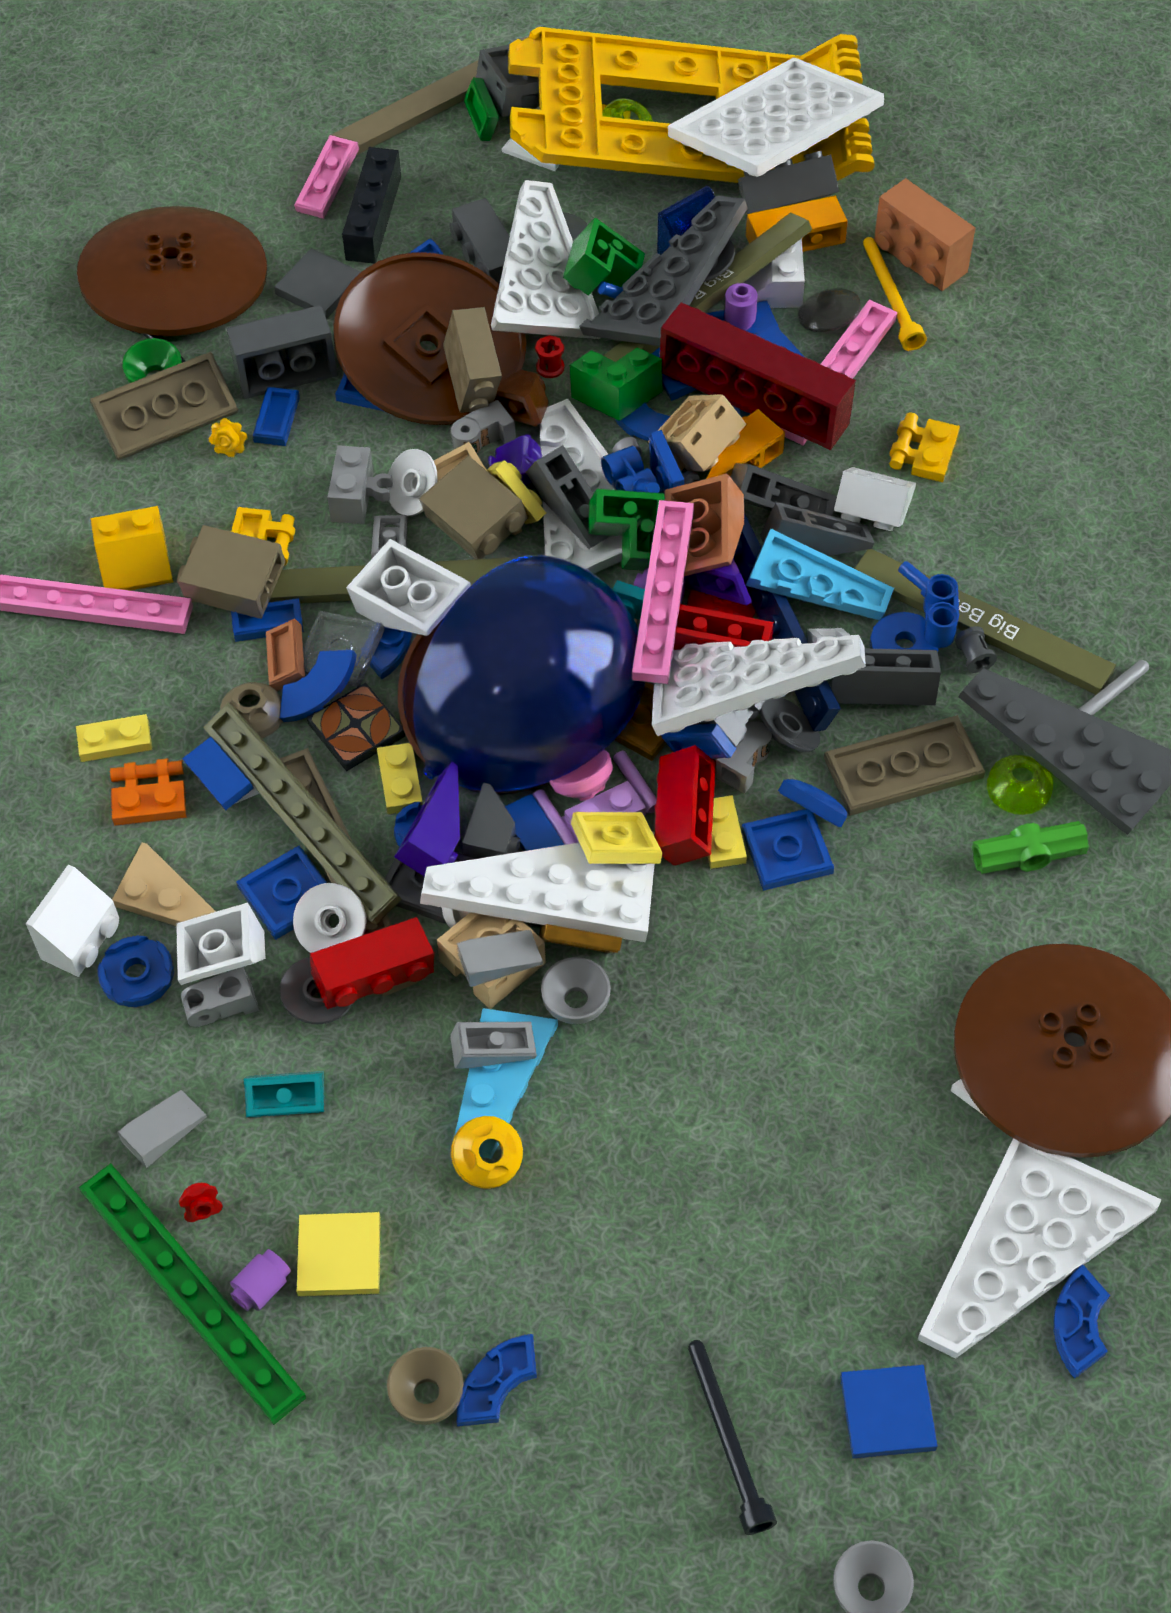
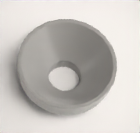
M572 957L556 962L547 970L541 983L542 1000L548 1012L559 1021L569 1024H582L594 1020L605 1010L610 998L611 987L606 972L600 965L586 958ZM579 991L585 994L588 1000L584 1006L572 1008L566 1004L565 997L570 992Z
M864 1541L848 1548L839 1558L834 1570L833 1585L837 1600L846 1613H902L910 1602L914 1579L908 1561L897 1549L879 1541ZM866 1576L878 1578L884 1586L883 1596L875 1601L863 1598L858 1589L859 1581Z

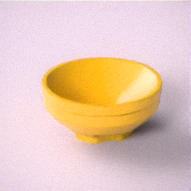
M481 1116L466 1122L455 1134L451 1145V1160L456 1173L462 1180L477 1188L490 1189L507 1183L517 1173L523 1158L522 1142L517 1131L503 1119L494 1116ZM487 1139H493L501 1146V1157L495 1163H486L480 1157L479 1147Z

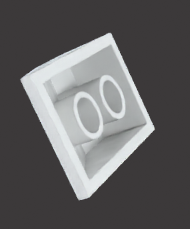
M389 539L346 588L355 610L359 614L383 627L428 636L471 587V584L464 578Z

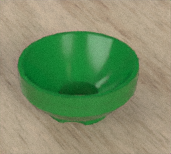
M157 338L145 339L135 343L127 350L122 361L123 371L129 383L146 377L153 370L162 371L182 363V358L179 350L172 343Z

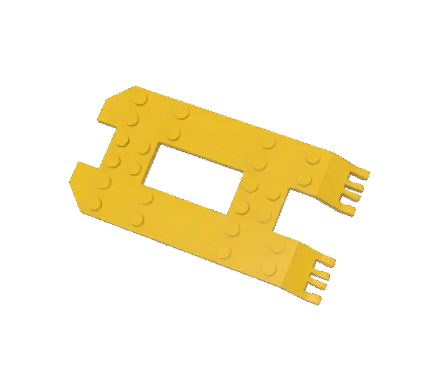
M537 27L530 31V35L522 41L517 39L509 45V74L539 77L540 110L511 107L510 138L541 163L738 183V179L745 176L743 170L727 165L721 160L707 156L701 151L669 138V123L602 116L601 84L716 96V99L793 57L862 84L863 78L861 71H859L861 64L859 52L857 51V38L854 35L839 34L807 53L798 56ZM860 118L848 127L842 128L807 150L791 157L793 164L805 161L804 155L822 151L823 156L831 154L837 181L854 172L872 171L875 164L874 158L871 156L873 150L871 136L868 134L870 130L868 120Z

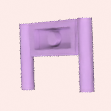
M625 751L616 753L613 760L627 781L565 810V816H560L543 789L533 793L536 801L565 845L579 843L571 825L572 814L575 812H642L643 815L655 812L657 798Z

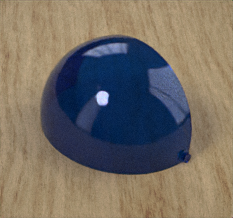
M528 555L510 560L492 569L471 585L451 607L437 628L425 653L418 674L413 705V720L418 747L425 760L424 774L433 780L435 777H439L447 766L453 762L458 765L459 786L481 791L483 783L491 784L495 792L530 788L560 778L576 770L602 752L620 734L633 716L645 687L644 681L632 680V668L639 629L632 614L619 595L602 579L582 566L547 555Z

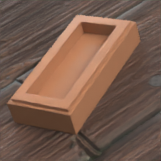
M294 618L266 632L269 686L276 691L283 689L285 684L297 682L305 677L302 627Z

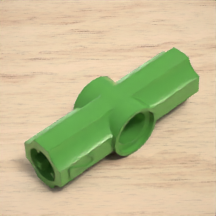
M1079 821L1041 828L1036 823H1027L1016 827L1009 835L973 841V861L977 871H980L981 874L1020 867L1025 872L1039 870L1046 867L1051 860L1087 854L1089 849L1088 834L1084 824H1081Z

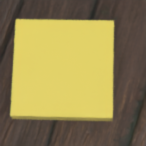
M575 812L572 814L571 825L589 864L661 863L663 852L642 812Z
M379 1212L299 1215L298 1296L379 1294Z

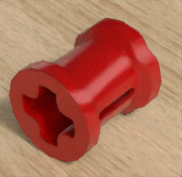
M556 336L540 338L535 345V351L539 356L536 363L537 373L544 378H556L564 372L565 368L564 361L561 359L564 353V344Z

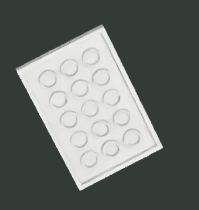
M793 57L668 125V137L681 142L685 146L701 151L707 156L721 160L727 165L741 169L749 175L758 177L883 106L884 93Z

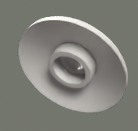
M409 449L402 452L391 465L388 474L392 475L393 484L392 487H387L390 492L389 502L394 510L402 515L414 516L424 511L419 498L437 483V469L428 453L419 449Z
M336 883L316 885L304 893L296 905L293 916L294 931L301 945L312 953L364 935L366 912L360 898L346 886ZM332 914H336L339 917V924L335 928L329 924V917Z

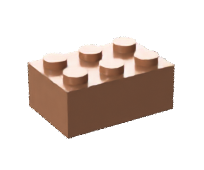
M906 178L879 197L874 240L880 249L892 254L905 267L911 268L922 276L927 283L933 284L941 291L968 273L975 233L973 225Z

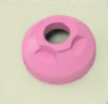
M589 748L566 772L555 778L548 777L549 783L555 792L563 796L578 798L580 801L591 799L598 792L605 789V784L612 773L613 764L610 754L604 749Z

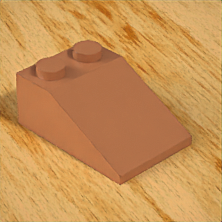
M728 473L666 489L665 501L694 503L684 576L731 565L744 526V494Z

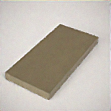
M212 352L200 355L90 399V403L117 460L238 413L237 405Z
M958 715L824 753V760L849 816L982 779L985 775V770Z

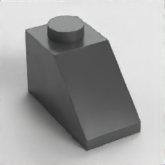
M483 783L462 841L463 855L479 859L519 852L521 839L516 837L513 818L491 784Z

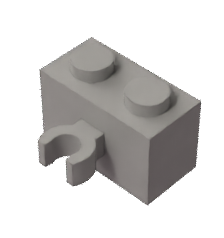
M337 445L327 496L331 522L364 524L369 496H373L374 499L382 502L390 500L389 489L381 487H392V475L381 473L373 477L371 448Z

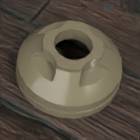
M247 682L232 688L221 702L220 710L227 703L233 705L261 738L274 733L283 722L279 718L281 697L274 688L264 683ZM252 694L260 698L258 704L253 707H244L240 704V700L246 695Z
M421 1347L406 1352L397 1359L388 1375L387 1391L393 1408L401 1417L415 1424L429 1425L446 1419L457 1408L463 1394L464 1383L458 1363L448 1353L437 1348ZM424 1382L434 1383L439 1388L438 1398L429 1404L418 1402L414 1396L417 1386Z

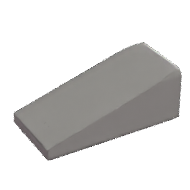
M374 516L371 559L389 539L407 548L408 516ZM389 524H393V525H396V526H398V527H384V526L389 525Z
M531 930L469 939L457 943L458 956L470 987L543 964Z
M457 1022L451 1033L455 1069L535 1059L537 1056L531 1022Z
M180 1090L126 1124L118 1131L121 1142L147 1168L207 1118V1116Z

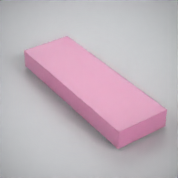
M332 135L328 137L294 204L297 212L324 219L359 150L358 142Z

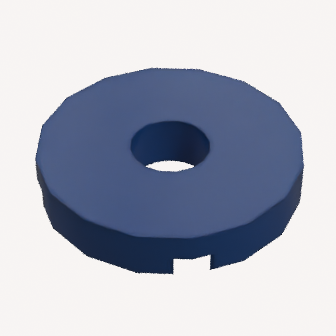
M892 613L881 618L873 627L870 637V649L939 651V648L931 646L925 640V618L914 613ZM908 639L914 645L910 648H902L897 645L896 641Z
M139 935L126 937L112 944L105 951V957L102 959V962H99L97 968L99 984L106 996L115 1003L128 1007L149 1005L161 998L171 986L174 976L173 960L164 944ZM134 964H142L146 967L144 973L138 977L126 975L127 969Z

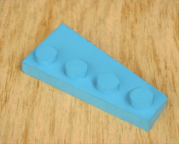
M770 529L766 535L746 583V586L876 620H880L885 614L894 590L893 587L773 529Z
M486 1008L482 1009L480 1022H531L537 1056L535 1059L469 1068L455 1134L466 1122L481 1116H494L510 1123L513 1112L520 1098L523 1097L528 1087V1082L536 1066L539 1065L550 1038L553 1037L558 1027V1019ZM493 1139L483 1141L479 1147L480 1157L492 1159L499 1143Z

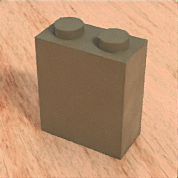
M485 307L452 310L443 347L459 412H473L480 408L488 407L490 403L494 402L502 374Z
M469 455L419 498L426 517L474 559H483L485 556L492 554L503 540L511 533L518 531L528 519L522 500Z
M203 525L198 537L195 536L191 542L190 556L186 565H182L179 569L177 583L180 585L183 596L191 598L193 602L262 619L285 564L281 545Z

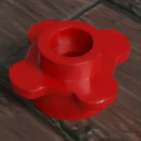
M201 1182L192 1184L184 1190L179 1198V1205L185 1208L184 1219L187 1222L206 1219L222 1210V1202L216 1199L218 1194L217 1188L208 1183Z

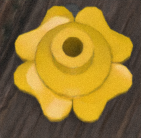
M223 418L220 424H212V434L209 437V442L215 445L214 450L216 453H223L228 457H234L236 453L244 452V442L247 439V434L241 431L242 426L240 423H234L227 418Z

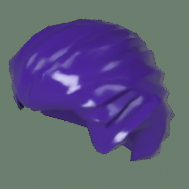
M525 434L496 448L495 458L490 455L488 463L491 466L494 463L505 460L507 463L513 464L522 476L520 480L527 486L532 482L525 472L535 461L542 458V449L529 434Z

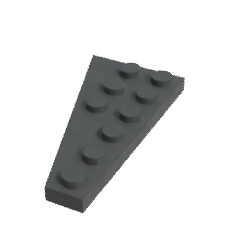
M716 196L691 220L692 226L682 236L676 234L669 241L670 247L662 255L656 253L622 285L623 291L613 301L607 299L599 307L601 312L592 321L586 319L579 326L582 334L660 346L662 325L680 302L690 306L748 209L745 199Z
M985 668L971 680L958 696L1127 835L1171 785V749Z

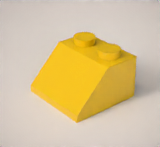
M158 506L90 518L95 550L105 588L131 591L173 583L165 533Z

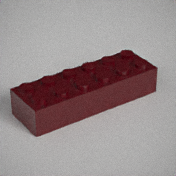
M680 302L662 325L660 337L662 374L708 395L723 394L732 406L750 414L759 409L780 428L829 450H832L849 426L855 379Z

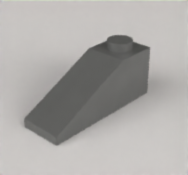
M563 445L535 461L525 472L542 500L588 549L610 537L608 535L589 534V501L594 493Z
M735 463L731 478L744 494L745 503L772 511L775 502L832 516L837 496L751 464Z
M775 502L760 534L761 540L764 542L769 530L773 529L827 556L872 549L874 545L867 525Z

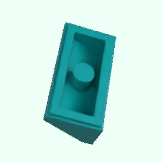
M324 1071L254 1075L244 1078L246 1117L325 1112Z

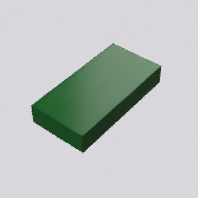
M473 77L464 103L480 141H490L499 116L483 78Z

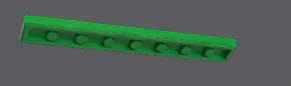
M111 1163L79 1187L83 1196L273 1425L306 1399V1395Z

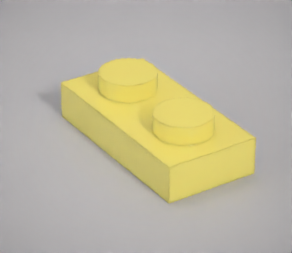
M503 460L492 464L486 470L522 500L528 517L524 522L525 524L537 522L546 514L541 506L542 501L533 490L527 489L520 480L522 478L520 472L513 464Z
M147 714L76 726L81 762L152 750Z
M404 743L377 748L387 813H399L404 807L414 802H420V805H423L414 751L411 744Z
M733 795L714 798L711 855L708 856L710 869L746 864L747 862Z

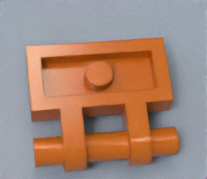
M168 758L157 759L156 763L136 765V762L124 763V767L110 768L111 781H125L126 787L111 788L112 820L114 826L187 818L184 781L171 782L170 778L172 775L184 774L183 760L169 762ZM158 777V783L138 785V779Z

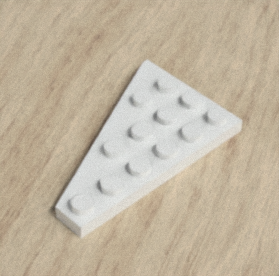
M525 180L520 188L491 328L492 331L600 339V337L583 335L579 327L586 319L592 321L599 314L592 292L588 296L581 290L573 288L563 278L573 240L552 183Z
M569 399L547 407L540 423L542 455L545 456L563 445L593 493L596 489L615 490L605 478L601 467V458L608 455V453ZM543 501V509L546 512L544 515L546 579L578 581L622 561V536H610L588 549Z
M845 635L838 638L832 636L821 637L816 643L802 644L799 638L773 639L771 641L752 640L745 647H733L731 641L711 642L701 645L696 643L685 644L681 650H673L668 684L654 683L652 727L657 736L668 732H679L687 726L702 721H712L720 715L735 710H745L756 703L771 698H781L789 692L804 687H814L825 680L840 675L853 674L858 669L866 667L863 642L860 635Z
M572 843L428 866L426 868L420 904L541 925L549 924L646 942L655 864H589L580 843Z
M1013 1138L922 1327L918 1340L956 1359L1071 1275L1082 1264L1084 1265L1156 1213L1161 1199L1071 1157L1046 1153Z

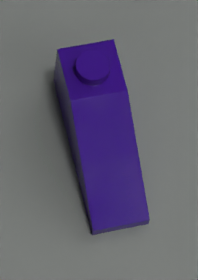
M734 559L731 565L684 576L688 589L743 605H748L752 602Z
M453 762L447 766L435 781L394 856L424 877L428 866L454 863L458 856L454 852L460 840L458 765Z

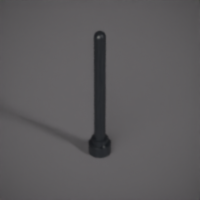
M693 1340L690 1342L688 1350L743 1504L740 1506L742 1513L739 1515V1519L746 1535H754L769 1530L777 1524L772 1506L766 1504L764 1498H759L705 1346L700 1340Z

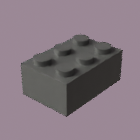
M321 305L226 328L235 374L244 399L264 395L267 387L288 389L337 376L332 334Z

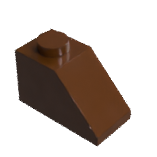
M519 370L501 381L495 396V401L498 400L513 420L537 426L542 422L549 404L545 393L546 386L542 378L537 373Z

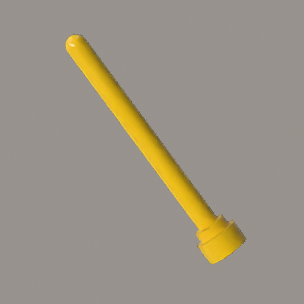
M866 237L863 240V246L892 309L897 312V320L901 327L898 335L901 345L906 351L920 349L927 341L926 334L921 325L912 322L875 240L872 237Z

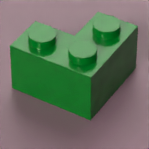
M594 218L573 241L563 278L573 288L581 290L588 296L602 281L622 287L642 267L645 253L600 220Z
M638 347L616 362L591 350L569 365L571 397L618 421H621L663 391L662 359Z
M596 489L589 501V534L622 536V569L644 571L646 568H649L659 500L665 501L664 493Z

